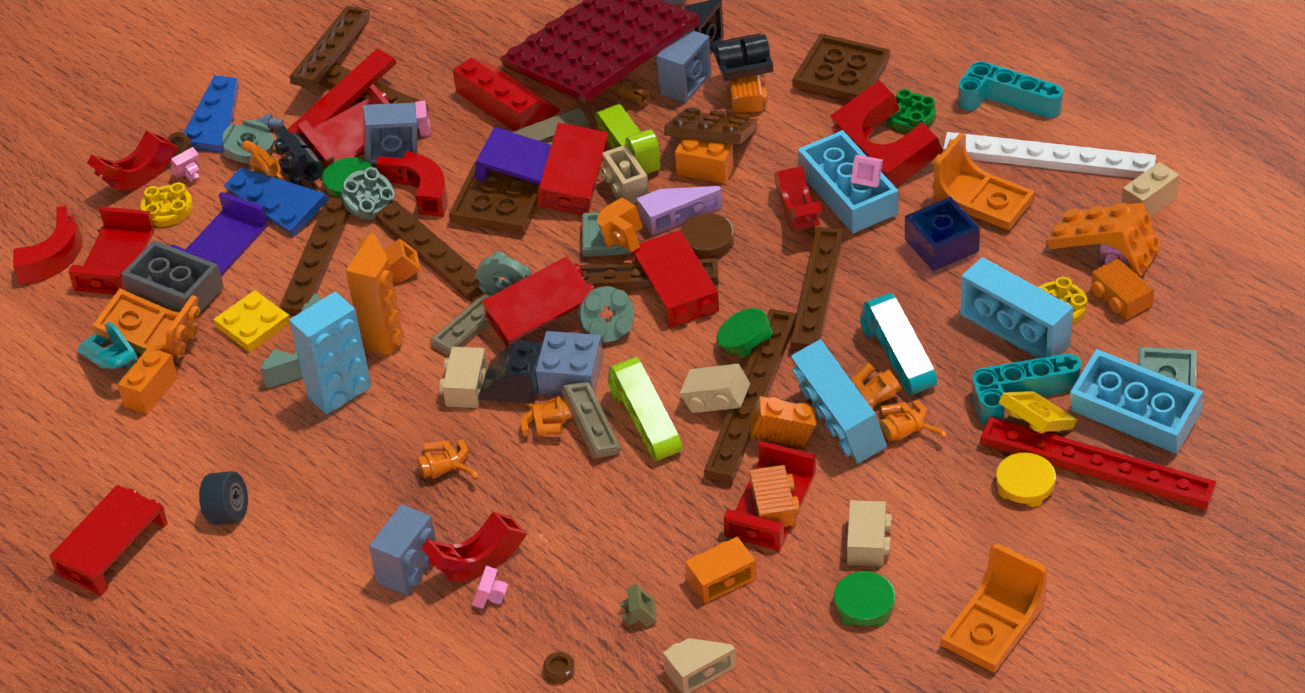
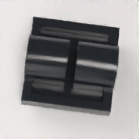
M759 33L712 42V51L724 81L774 72L769 43L765 34L761 35Z
M284 125L275 128L277 139L274 140V145L281 155V159L278 162L282 172L289 174L291 183L313 190L312 182L319 179L323 174V164L300 134L290 133Z

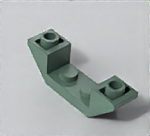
M314 294L309 302L304 304L302 311L321 300L320 295ZM274 349L269 357L262 362L261 374L265 387L272 388L303 378L296 349L294 354Z

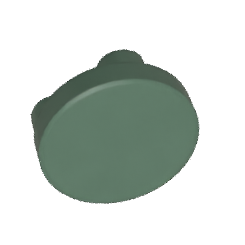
M373 167L356 171L349 175L341 190V199L345 208L354 216L367 220L375 219V213L392 203L395 196L391 183Z

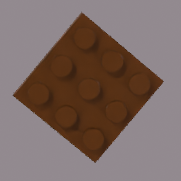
M820 33L794 75L792 85L796 88L851 101L876 83L890 59V49Z
M685 108V111L683 110L665 125L664 136L740 145L757 129V119H750L748 114H735L734 117L726 116L723 111H710L709 114L701 113L698 108Z
M474 162L449 212L450 221L525 233L537 207L540 185L492 169L484 182L475 179L476 162Z

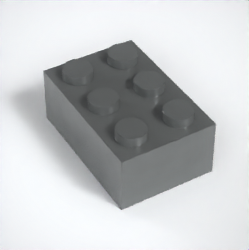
M155 240L121 274L127 292L174 312H180L189 298L194 295L198 297V307H200L201 313L224 288L218 264Z

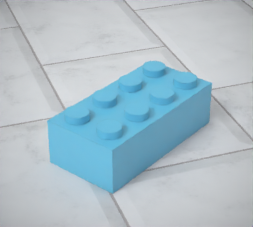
M842 130L799 148L798 167L803 166L808 184L852 233H855L897 215L898 190L882 172L877 188L851 183L854 157L856 155H866Z
M983 257L961 276L960 315L1036 358L1061 355L1070 347L1073 307L1065 301L1050 295L1043 289L1028 283L1021 277L1008 272Z
M336 291L289 319L307 397L326 415L372 387L356 310Z
M821 339L791 356L795 365L791 370L800 383L798 385L800 392L806 400L811 399L813 402L811 406L816 407L818 418L824 417L827 421L825 426L833 438L835 436L839 438L838 444L846 457L851 455L856 463L859 464L887 447L875 412Z
M1098 349L1095 350L1070 392L1072 412L1175 454H1178L1203 410L1202 390Z

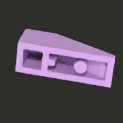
M719 186L659 189L637 198L640 220L652 236L680 226L695 215L712 213L723 208L722 190Z

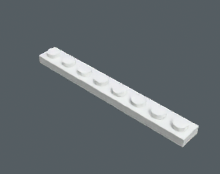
M947 132L943 152L947 148L949 141L955 139L959 133ZM965 134L967 153L971 160L1135 179L1153 167L1156 161V155Z

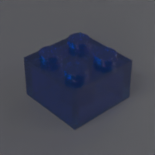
M950 196L906 215L905 240L934 272L979 252L980 227Z

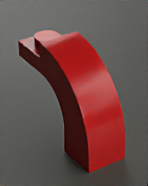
M146 130L136 149L127 157L112 161L91 154L87 164L95 169V175L114 189L123 191L133 190L142 187L159 176L171 162L178 147L164 136Z
M406 152L404 158L378 156L376 162L377 170L390 183L410 185L418 189L416 201L419 215L445 216L448 206L445 178L441 168L433 160L413 152Z
M803 166L780 170L774 173L780 204L789 227L794 231L819 226L818 214L822 212L821 202L812 201Z
M67 205L56 207V228L48 239L33 246L14 248L13 268L19 285L32 284L49 279L69 267L79 255L83 239L75 216L69 214Z
M492 512L478 532L469 539L457 544H446L427 539L421 549L428 556L429 564L441 570L449 581L462 582L482 576L486 566L496 568L515 552L527 536V533L512 516Z

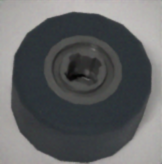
M238 472L209 473L203 478L199 490V503L204 518L210 524H232L243 520L248 507V492L246 484Z

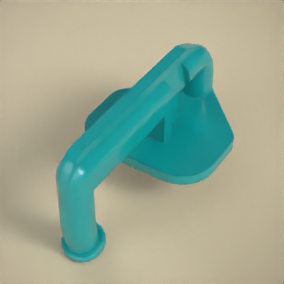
M109 321L104 326L112 341L111 345L106 348L101 347L100 345L109 339L94 334L82 341L77 348L80 355L100 368L117 369L125 365L130 370L138 360L135 351L119 329Z

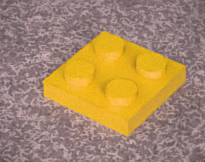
M256 290L213 319L216 328L249 352L290 324L289 314Z
M1034 391L1003 393L999 404L1008 409V414L1015 418L1026 420L1030 423L1029 427L1039 433L1072 430L1078 420Z

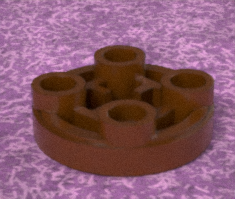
M713 213L698 214L685 221L681 227V232L699 259L713 258L734 245L733 226L728 219L721 215Z

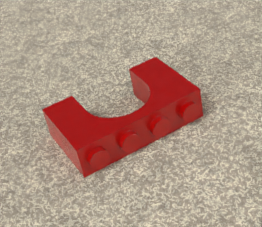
M878 80L830 115L834 124L831 128L834 134L843 130L867 157L882 159L881 172L896 188L932 162L937 155H941L943 150L938 137L924 123H921L905 136L892 143L876 144L869 141L873 130L900 110L894 94Z

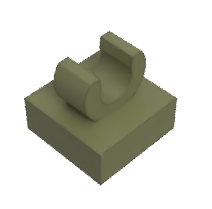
M638 584L627 588L628 599L623 600L620 603V607L628 613L624 614L622 619L629 625L636 623L638 620L647 627L656 623L654 597Z

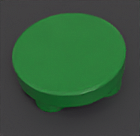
M901 89L897 92V96H895L900 110L886 119L887 124L891 128L904 133H909L921 123H924L929 128L936 119L935 99L931 96L912 93L909 89Z
M346 157L329 164L323 172L324 188L330 194V197L341 198V190L347 177L356 171L365 170L372 166L368 161L357 157Z
M749 308L729 317L719 328L716 339L724 352L736 354L738 358H744L761 341L769 339L773 331L770 327V321L763 310Z
M869 571L854 572L842 578L836 585L834 590V606L840 615L841 622L845 625L882 626L888 622L889 616L894 610L895 590L890 581L880 574Z

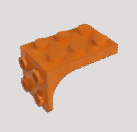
M959 133L955 139H951L945 151L941 155H937L933 162V169L935 170V179L932 185L934 201L1008 231L1035 199V191L987 173L975 165L967 153L966 135L963 133Z
M1143 202L1133 204L1118 203L1109 207L1094 206L1084 210L1070 209L1064 213V216L1046 239L1049 249L1093 244H1105L1114 247L1127 258L1132 271L1138 276L1143 275L1160 249L1159 238L1154 233L1150 215L1146 212Z
M119 289L92 325V332L111 340L104 326L109 321L119 329L134 351L143 354L150 347L171 354L174 361L183 355L188 340L194 339L198 333L199 324H197V318L200 313L198 297L192 295L180 312H174Z
M994 543L990 547L988 567L978 590L941 637V646L995 673L1045 606L1046 567L1037 560L1029 559L1009 547Z

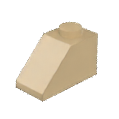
M688 638L681 643L673 644L663 652L664 671L682 693H691L737 667L736 652L732 644Z

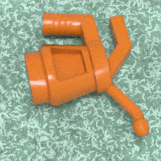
M247 140L242 143V149L252 154L249 164L255 172L287 181L280 174L281 168L279 163L264 149Z
M867 362L851 380L873 410V407L878 403L895 397L897 395L896 392L901 390L902 387L889 369L884 372H878L864 386L863 382L875 371V368Z
M557 396L541 404L524 403L531 409L520 421L523 436L530 435L528 425L533 420L536 423L538 436L563 434L562 423L573 419L565 399Z
M919 400L912 402L913 409L905 402L880 406L881 417H885V419L880 420L879 425L883 436L888 441H900L911 433L919 432L923 429L938 433L942 439L947 437L944 430L924 423L927 417V408Z
M449 440L424 443V456L417 457L418 468L423 479L428 477L435 479L447 472L461 469L469 473L473 480H477V472L462 464L469 455V450L464 440H457V446L460 450L458 454L452 448Z

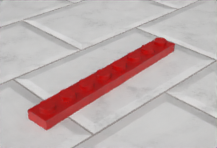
M991 416L980 436V444L1012 454H1037L1048 460L1053 466L1206 510L1216 489L1217 481L1047 432L1039 433L1029 427Z

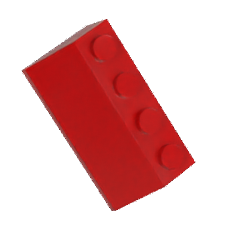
M471 57L452 69L456 93L513 131L547 120L559 112V107L493 64Z

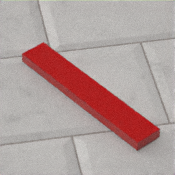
M377 48L287 130L290 133H297V124L305 120L314 128L344 112L369 89V86L375 84L397 64L395 58Z

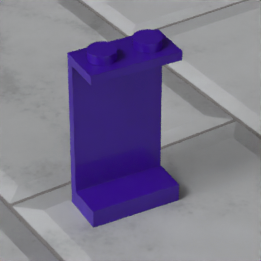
M494 127L476 160L475 179L484 182L492 169L540 185L551 145Z
M224 192L219 194L222 211L186 249L173 244L170 246L218 264L221 277L268 227L263 206Z

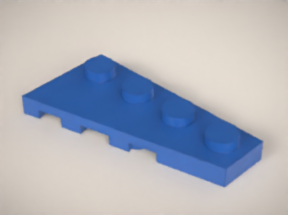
M214 75L183 132L191 139L192 147L195 150L224 153L222 137L225 129L234 120L233 110L236 106L239 89L237 78Z
M242 167L223 185L232 195L263 206L266 218L292 236H295L329 200L325 193Z

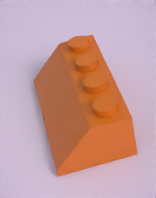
M370 233L345 271L353 307L356 310L363 348L392 356L397 346H400L403 342L404 331L401 328L400 311H398L396 302L397 294L394 291L393 273L390 271L388 258L376 235Z

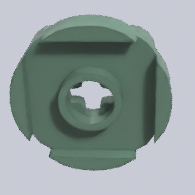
M244 120L243 124L237 126L233 123L223 133L224 155L237 162L249 163V159L252 156L251 153L242 149V143L246 140H252V143L260 146L269 155L274 148L273 134L269 132V128L265 124L258 121Z
M494 252L492 256L486 257L480 262L475 277L480 281V289L492 296L530 276L531 270L518 261L507 257L503 252Z
M608 286L598 287L591 290L583 302H581L578 309V319L585 333L601 335L602 342H611L622 338L631 330L634 320V308L624 291ZM605 306H608V310H611L613 313L608 322H606L605 318H600V312L604 311Z

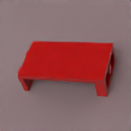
M374 84L369 86L368 99L312 128L306 120L297 124V133L301 135L321 161L324 170L336 160L346 157H359L365 154L363 105L390 104L386 94L383 91H379Z
M558 122L540 182L537 206L578 215L590 212L592 193L601 164L602 153L606 152L608 132Z
M100 207L99 212L103 227L84 266L71 265L68 271L74 291L115 295L119 289L126 291L121 274L147 248L155 231L150 211Z
M681 230L639 243L640 248L631 252L632 262L639 263L664 305L669 328L719 311L718 291Z
M566 256L482 301L485 317L507 348L514 341H520L519 339L578 308L587 294L595 288L591 283L587 284L583 279L584 275L580 266L577 263L573 264L569 257Z
M760 441L758 444L759 461L755 469L785 465L786 474L793 475L795 491L791 492L792 497H798L800 508L816 475L815 455L805 451L782 447L778 444ZM750 480L735 511L727 509L723 517L725 537L733 539L738 536L741 541L781 551L792 527L789 525L786 528L783 523L757 517Z
M117 484L49 555L55 573L102 596L108 589L103 573L151 522L164 528L167 526L168 522L163 505L155 499L150 500L141 496L134 489H127Z

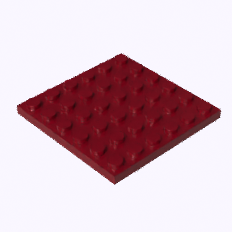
M582 0L575 7L567 9L556 20L548 22L537 33L529 35L524 42L510 48L500 59L503 66L588 103L698 26L701 21L698 14L661 0Z

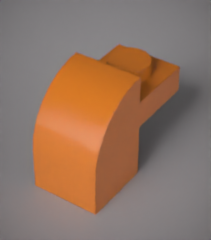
M621 197L602 209L598 214L597 222L605 246L610 248L617 244L619 247L622 246L630 252L640 248L635 232L643 227L637 207Z
M364 237L362 240L358 242L359 249L361 248L367 237ZM400 238L384 249L389 261L390 271L393 273V283L403 282L420 270L417 251Z

